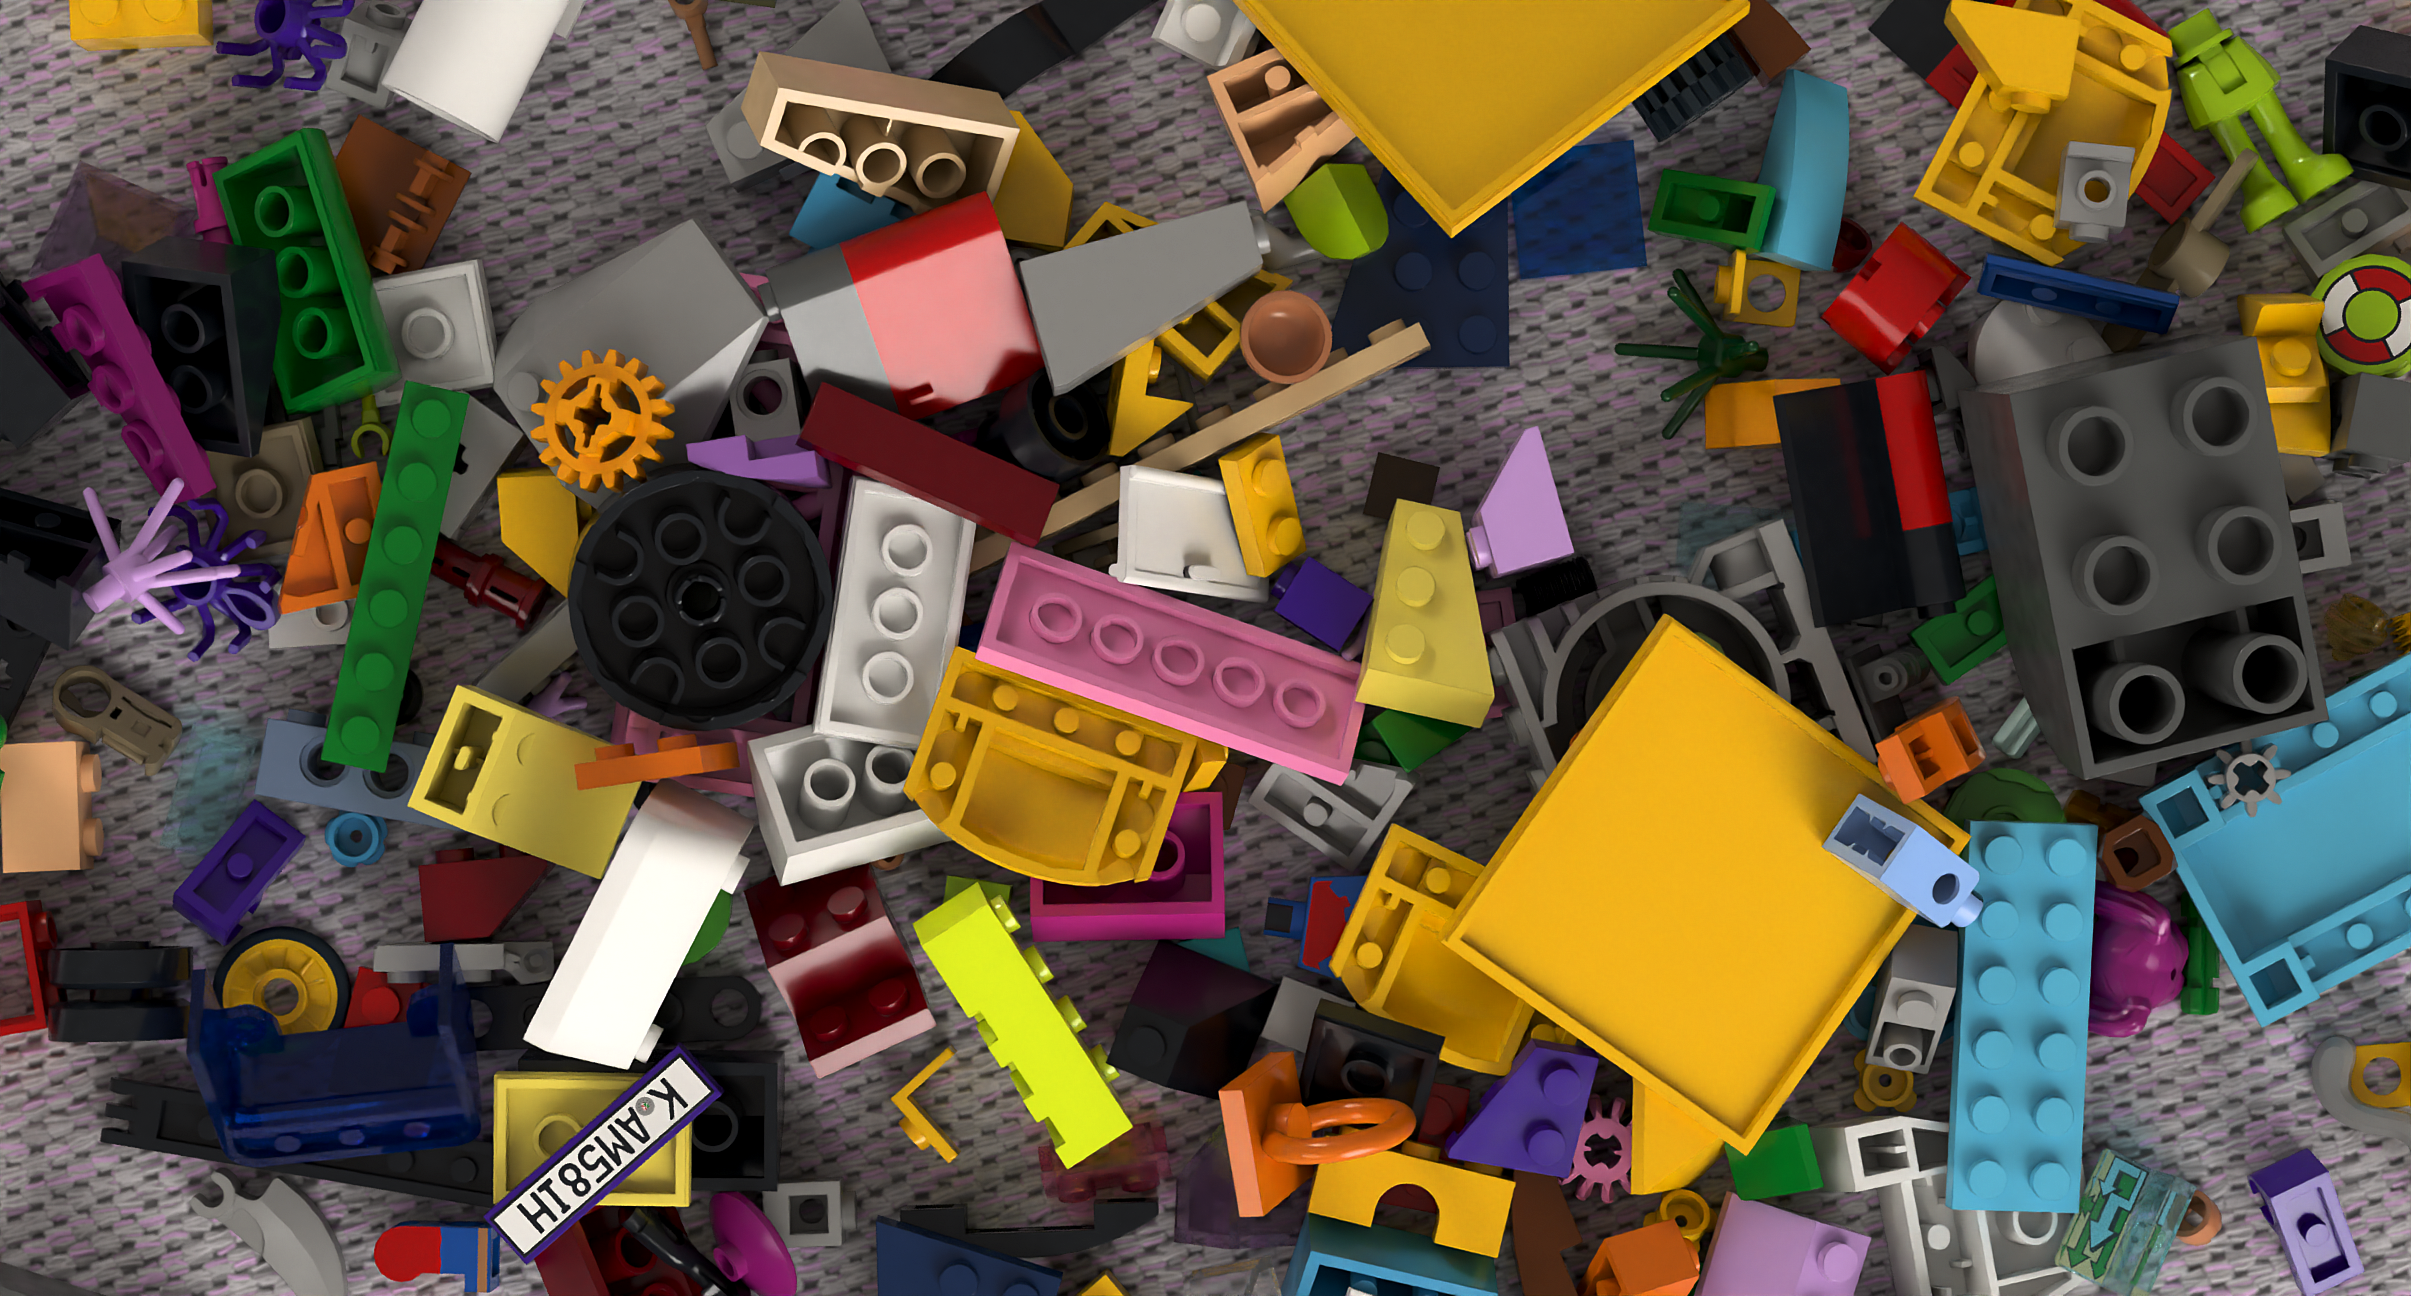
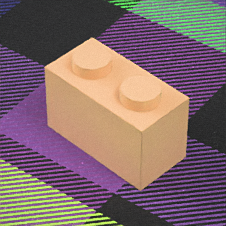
M65 741L4 744L0 749V769L5 772L0 789L3 873L94 869L93 856H101L103 852L104 831L101 819L92 818L91 792L100 791L102 769L99 755L90 754V742Z

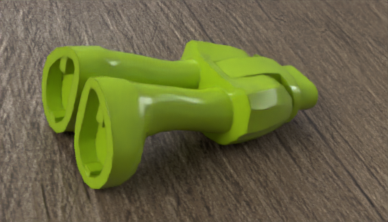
M2209 8L2202 10L2167 32L2171 36L2169 39L2172 41V47L2179 57L2172 64L2177 70V81L2183 105L2194 133L2209 129L2222 148L2230 165L2246 148L2259 155L2254 168L2240 186L2244 195V202L2239 215L2249 235L2287 214L2296 206L2304 204L2354 172L2348 160L2341 154L2318 155L2303 141L2291 123L2274 90V87L2281 80L2280 75L2244 39L2238 35L2232 39L2235 34L2231 28L2222 31ZM2245 112L2249 113L2265 138L2284 173L2292 193L2274 177L2238 118Z

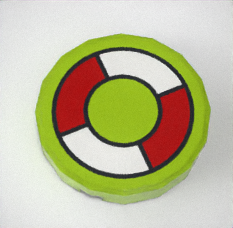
M2367 254L2344 260L2327 272L2311 294L2312 297L2324 301L2325 309L2316 332V340L2320 357L2327 367L2340 375L2344 374L2348 377L2364 372L2394 379L2410 371L2411 265L2396 257Z

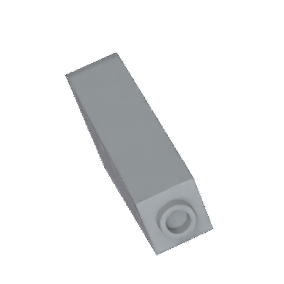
M1246 200L1019 262V276L1053 396L1067 393L1258 275L1263 265L1261 255L1271 252L1267 231L1261 215L1250 217Z

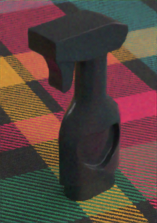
M620 1206L618 1210L619 1223L629 1231L630 1235L664 1263L682 1271L703 1289L700 1293L703 1296H751V1290L740 1279L735 1282L729 1280L716 1265L698 1251L679 1228L673 1225L653 1206Z

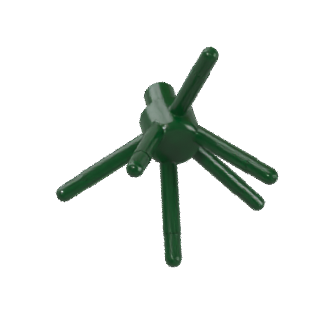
M1679 268L1675 269L1672 273L1679 289L1675 286L1670 287L1667 295L1705 333L1698 343V347L1618 343L1614 348L1616 354L1623 356L1697 361L1699 371L1663 390L1660 394L1662 401L1670 402L1691 391L1663 429L1662 436L1665 440H1670L1675 436L1719 377L1737 378L1742 374L1743 370L1763 372L1769 361L1767 349L1759 347L1758 342L1754 340L1746 342L1743 336L1723 332L1717 326L1687 275Z

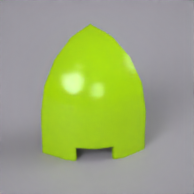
M1325 163L1283 198L1298 230L1314 250L1331 259H1358L1382 247L1389 235L1386 210L1364 164Z

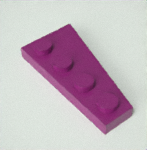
M100 253L46 271L21 283L33 303L44 298L60 323L56 324L51 331L64 351L68 352L76 348L91 369L92 380L87 386L101 407L105 406L111 412L120 414L127 425L122 428L121 437L160 497L163 496L175 478H181L184 481V487L173 504L196 499L217 488L209 472V458L202 446L193 440L180 414L181 404L172 387L164 382L151 356L152 348L149 338L143 329L134 323L122 299L121 283L115 272L105 265Z

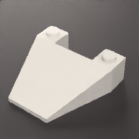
M1861 1116L1808 1128L1824 1187L1819 1188V1191L1859 1192L1877 1188L1896 1296H2063L2088 1279V1277L2057 1262V1258L2072 1227L2069 1213L1953 1210L1945 1206L1949 1123L1904 1116ZM2082 1158L2079 1209L2087 1193Z

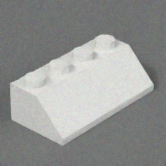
M812 724L747 741L746 747L760 830L780 887L953 840L931 822L915 799L911 802L903 792V787L917 750L811 733Z

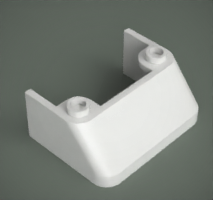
M671 778L660 779L629 827L523 1040L547 1052L626 1070L629 1069L634 1059L646 1064L663 1031V1028L653 1024V1021L720 889L730 894H733L750 861L749 858L739 854L756 821Z

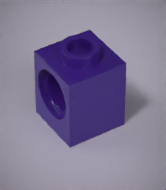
M1310 556L1307 557L1301 568L1290 561L1270 592L1271 595L1280 600L1273 611L1275 614L1336 653L1340 651L1374 598Z

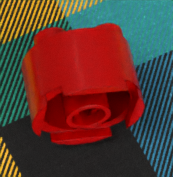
M1901 221L1820 318L1829 325V328L1889 376L1913 348L1904 340L1905 337L1913 344L1919 338L1921 339L1946 310L1937 300L1947 307L1972 277L1916 230L1911 229Z

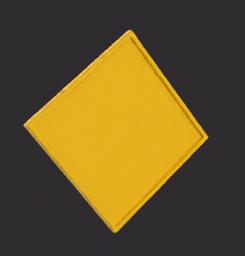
M1232 0L1450 238H1453L1748 15L1750 10L1749 0Z
M1663 614L1440 930L1436 939L1747 1156L1917 915V913L1895 901L1822 848V845L1859 793L1919 825L1957 856L1972 836L1920 798L1903 805L1898 792L1892 791L1884 782L1879 768L1673 617ZM1892 849V850L1887 854V856H1886V858H1885V861L1888 859V857L1890 856V854L1892 853V851H1893L1894 849Z

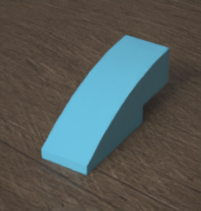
M1787 69L1757 184L1769 185L1777 190L1761 249L1753 254L1803 271L1831 270L1843 213L1849 161V109L1846 87L1795 69Z

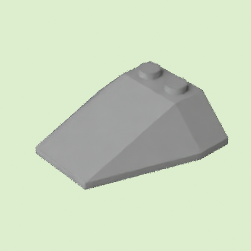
M691 218L536 298L497 340L493 389L539 454H541L549 444L540 443L531 438L530 431L544 425V418L532 412L531 405L548 402L550 395L540 385L543 379L557 384L563 379L558 363L565 360L578 369L582 367V351L590 350L599 355L602 363L609 349L616 350L625 355L626 364L635 357L649 366L646 377L654 375L664 381L666 387L656 399H665L673 404L675 412L661 418V425L675 432L674 438L668 440L658 439L655 446L665 459L662 464L647 459L642 464L645 473L673 464L689 463L686 444L710 440L730 400L729 395L738 384L769 322L765 307L701 220ZM627 385L626 390L631 393L629 405L634 413L641 414L637 397ZM609 413L607 418H597L594 429L601 424L608 425L611 420V414ZM565 428L567 442L571 450L578 457L579 453L574 450L576 438L570 429ZM630 446L618 453V456L624 453ZM560 465L554 467L549 466V468L552 470L555 476L557 475V471ZM628 474L624 475V484L633 480V478ZM557 478L564 488L596 509L614 493V491L606 488L603 480L595 494L580 488L579 479L570 485Z

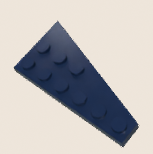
M1384 166L1377 191L1388 216L1389 235L1383 246L1378 250L1353 260L1331 328L1332 347L1330 353L1344 347L1348 356H1351L1372 345L1367 335L1402 318L1406 328L1418 322L1420 323L1431 350L1393 369L1509 368L1508 196L1453 238H1450Z

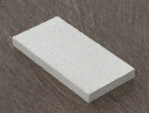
M854 475L850 478L833 587L831 624L824 646L811 733L906 749H918L955 645L958 646L976 523L875 479Z

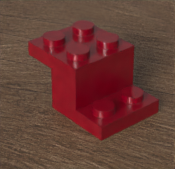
M870 862L781 887L777 876L773 875L760 884L743 891L767 969L797 1022L809 1063L818 1079L937 1026L912 952L882 895Z

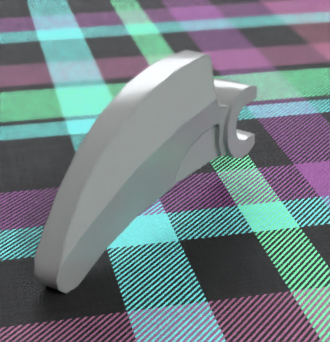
M219 1168L213 1172L210 1178L223 1190L224 1198L222 1203L214 1204L201 1193H198L189 1201L192 1209L199 1216L207 1219L215 1218L222 1222L258 1252L287 1282L296 1296H348L346 1265L338 1239L326 1217L312 1200L284 1176L279 1175L274 1178L262 1196H255L241 1190V1183L233 1172L225 1168Z

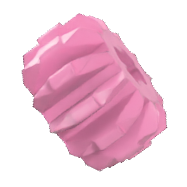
M1596 1093L1590 1094L1587 1104L1590 1116L1583 1119L1568 1179L1556 1177L1559 1185L1563 1186L1581 1174L1582 1176L1576 1186L1575 1196L1582 1201H1585L1590 1196L1595 1182L1598 1183L1601 1201L1605 1204L1613 1202V1181L1618 1180L1621 1187L1631 1194V1178L1626 1173L1631 1168L1632 1114L1621 1124L1619 1123L1626 1103L1621 1097L1615 1096L1610 1102L1607 1114L1602 1115V1102L1599 1095ZM1595 1133L1603 1139L1614 1135L1617 1141V1146H1610V1150L1615 1156L1606 1164L1598 1158L1587 1162L1584 1156V1151H1591V1147L1586 1144V1141Z

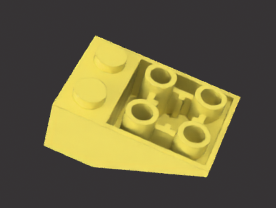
M457 685L407 806L473 834L591 877L602 879L641 782L578 790L574 764L596 761L594 748L613 746L615 744L476 686Z

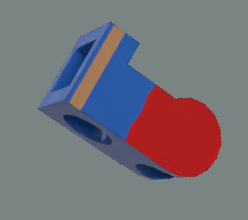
M404 1221L381 1234L375 1244V1264L381 1274L397 1282L411 1281L422 1273L465 1274L464 1292L490 1293L499 1286L500 1235L487 1221Z

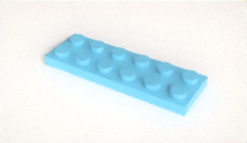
M1964 819V831L1972 837L1963 848L1962 860L1980 873L1979 882L1974 887V890L1983 897V907L1978 917L1971 924L1959 927L1945 1206L1953 1210L2079 1213L2098 825L2088 823Z

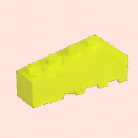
M976 882L912 923L922 948L967 1017L971 1018L974 1016L978 1021L975 1025L1001 1068L1008 1066L1012 1071L1009 1075L1035 1121L1038 1123L1044 1120L1055 1145L1054 1149L1067 1170L1133 1128L1111 1082L1121 1076L1118 1069L1106 1064L1108 1053L1101 1043L1090 1049L1079 1032L1088 1027L1069 995L1066 994L1057 1000L1046 984L1047 981L1055 976L1037 947L1033 944L1023 950L1012 933L1019 929L1021 925L1001 894L990 900L980 884Z

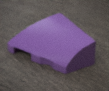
M799 434L753 442L746 435L686 444L688 461L704 468L735 476L807 488H832L828 459L820 456L814 450L808 451L795 445Z

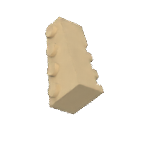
M763 51L758 53L741 105V110L760 146L829 176H832L834 173L856 182L861 190L882 198L883 195L905 203L911 206L913 212L917 214L986 190L993 205L1020 131L1018 124L998 92Z

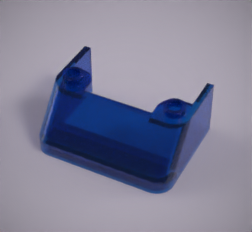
M454 943L440 944L439 984L429 985L416 991L409 997L406 1008L407 1022L283 1035L276 1017L258 1006L243 1004L232 1008L220 1009L207 970H193L186 1054L226 1157L243 1166L265 1167L453 1147L474 1140L481 1131L482 1103L473 1012Z

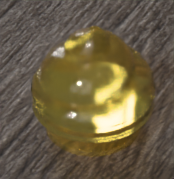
M2345 593L2339 604L2332 603L2324 616V624L2328 629L2327 641L2333 647V659L2336 661H2347L2356 655L2368 654L2375 648L2381 647L2388 636L2384 628L2390 620L2389 615L2371 601L2351 593Z

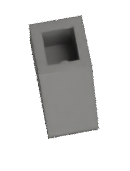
M1910 923L1880 966L1864 1063L1928 1075L1956 991L1958 932Z

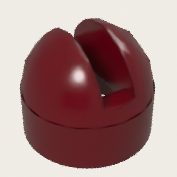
M1845 217L1841 219L1840 231L1832 261L1833 272L1835 273L1851 272L1862 263L1872 249V241L1866 230L1855 221Z

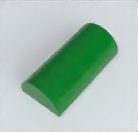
M302 128L213 173L212 176L234 245L275 251L281 317L273 371L287 415L311 413L334 405H344L373 395L397 383L402 378V372L326 132L318 128Z

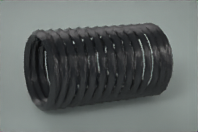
M1582 554L1580 557L1577 556L1576 559L1572 558L1571 561L1567 560L1566 563L1562 562L1561 565L1557 564L1556 567L1547 568L1546 571L1541 570V574L1536 572L1535 575L1531 574L1530 577L1526 576V578L1522 577L1521 580H1516L1517 590L1523 595L1528 616L1538 614L1555 607L1557 604L1573 600L1598 589L1591 567L1586 557Z

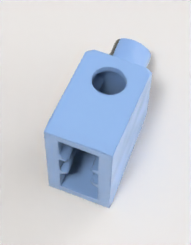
M1860 793L1822 845V848L1895 901L1941 928L1950 922L1957 927H1965L1971 924L1982 910L1983 897L1974 890V887L1979 882L1980 873L1919 825ZM1892 849H1894V850L1892 851V853L1890 854V856L1888 857V859L1885 861V858H1886L1887 854H1888Z

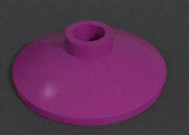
M719 1191L712 1196L709 1203V1217L713 1235L718 1245L714 1249L713 1255L720 1271L733 1282L740 1279L759 1296H794L797 1290V1276L794 1264L787 1247L770 1220L752 1201L737 1191Z

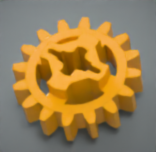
M609 349L602 363L599 355L590 350L582 351V367L577 369L572 364L562 360L558 365L563 379L558 384L543 379L540 383L550 397L547 403H534L531 405V411L544 418V425L531 430L530 434L531 438L538 442L549 444L540 454L539 458L541 462L550 467L560 465L556 475L557 478L570 485L579 479L580 488L595 494L603 480L606 488L618 493L623 491L624 475L628 474L639 482L646 479L642 464L647 459L662 464L665 457L655 448L658 439H673L675 432L661 425V418L675 412L673 404L665 399H656L666 385L663 380L654 375L646 377L649 366L634 357L626 364L625 355L616 350ZM627 385L637 397L641 414L634 413L629 405L631 393L626 390ZM609 413L611 414V420L608 425L601 424L594 429L597 418H607ZM565 428L570 429L576 438L574 450L579 453L578 457L571 450L567 442ZM630 446L624 453L618 456V453Z

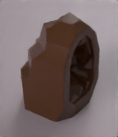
M2146 810L2134 813L2106 829L2105 832L2097 837L2096 859L2105 874V881L2115 885L2116 888L2132 893L2168 875L2178 867L2174 851L2159 825Z

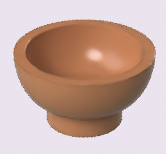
M1281 290L1262 296L1248 309L1241 323L1239 341L1242 354L1247 364L1255 373L1271 382L1293 384L1309 379L1324 366L1332 347V331L1325 312L1314 300L1299 292Z

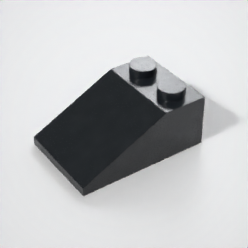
M165 236L122 259L121 265L127 309L134 323L140 326L149 338L152 348L151 356L164 382L170 385L177 394L181 404L180 414L193 440L198 442L205 451L249 458L259 454L281 317L275 251Z

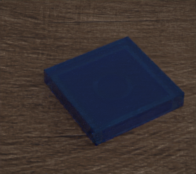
M1634 140L1573 146L1510 194L1520 281L1647 267Z

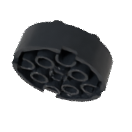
M692 462L673 464L645 473L646 479L641 482L635 479L623 485L622 492L612 493L598 507L581 532L574 548L567 581V600L570 624L581 658L598 684L615 701L643 717L658 722L659 725L688 731H711L742 725L757 719L783 703L801 686L818 658L824 641L826 642L832 617L833 592L831 576L822 547L798 508L783 493L764 480L725 474L724 472L701 467ZM695 581L710 583L718 590L717 603L707 612L692 613L682 605V595L685 589Z

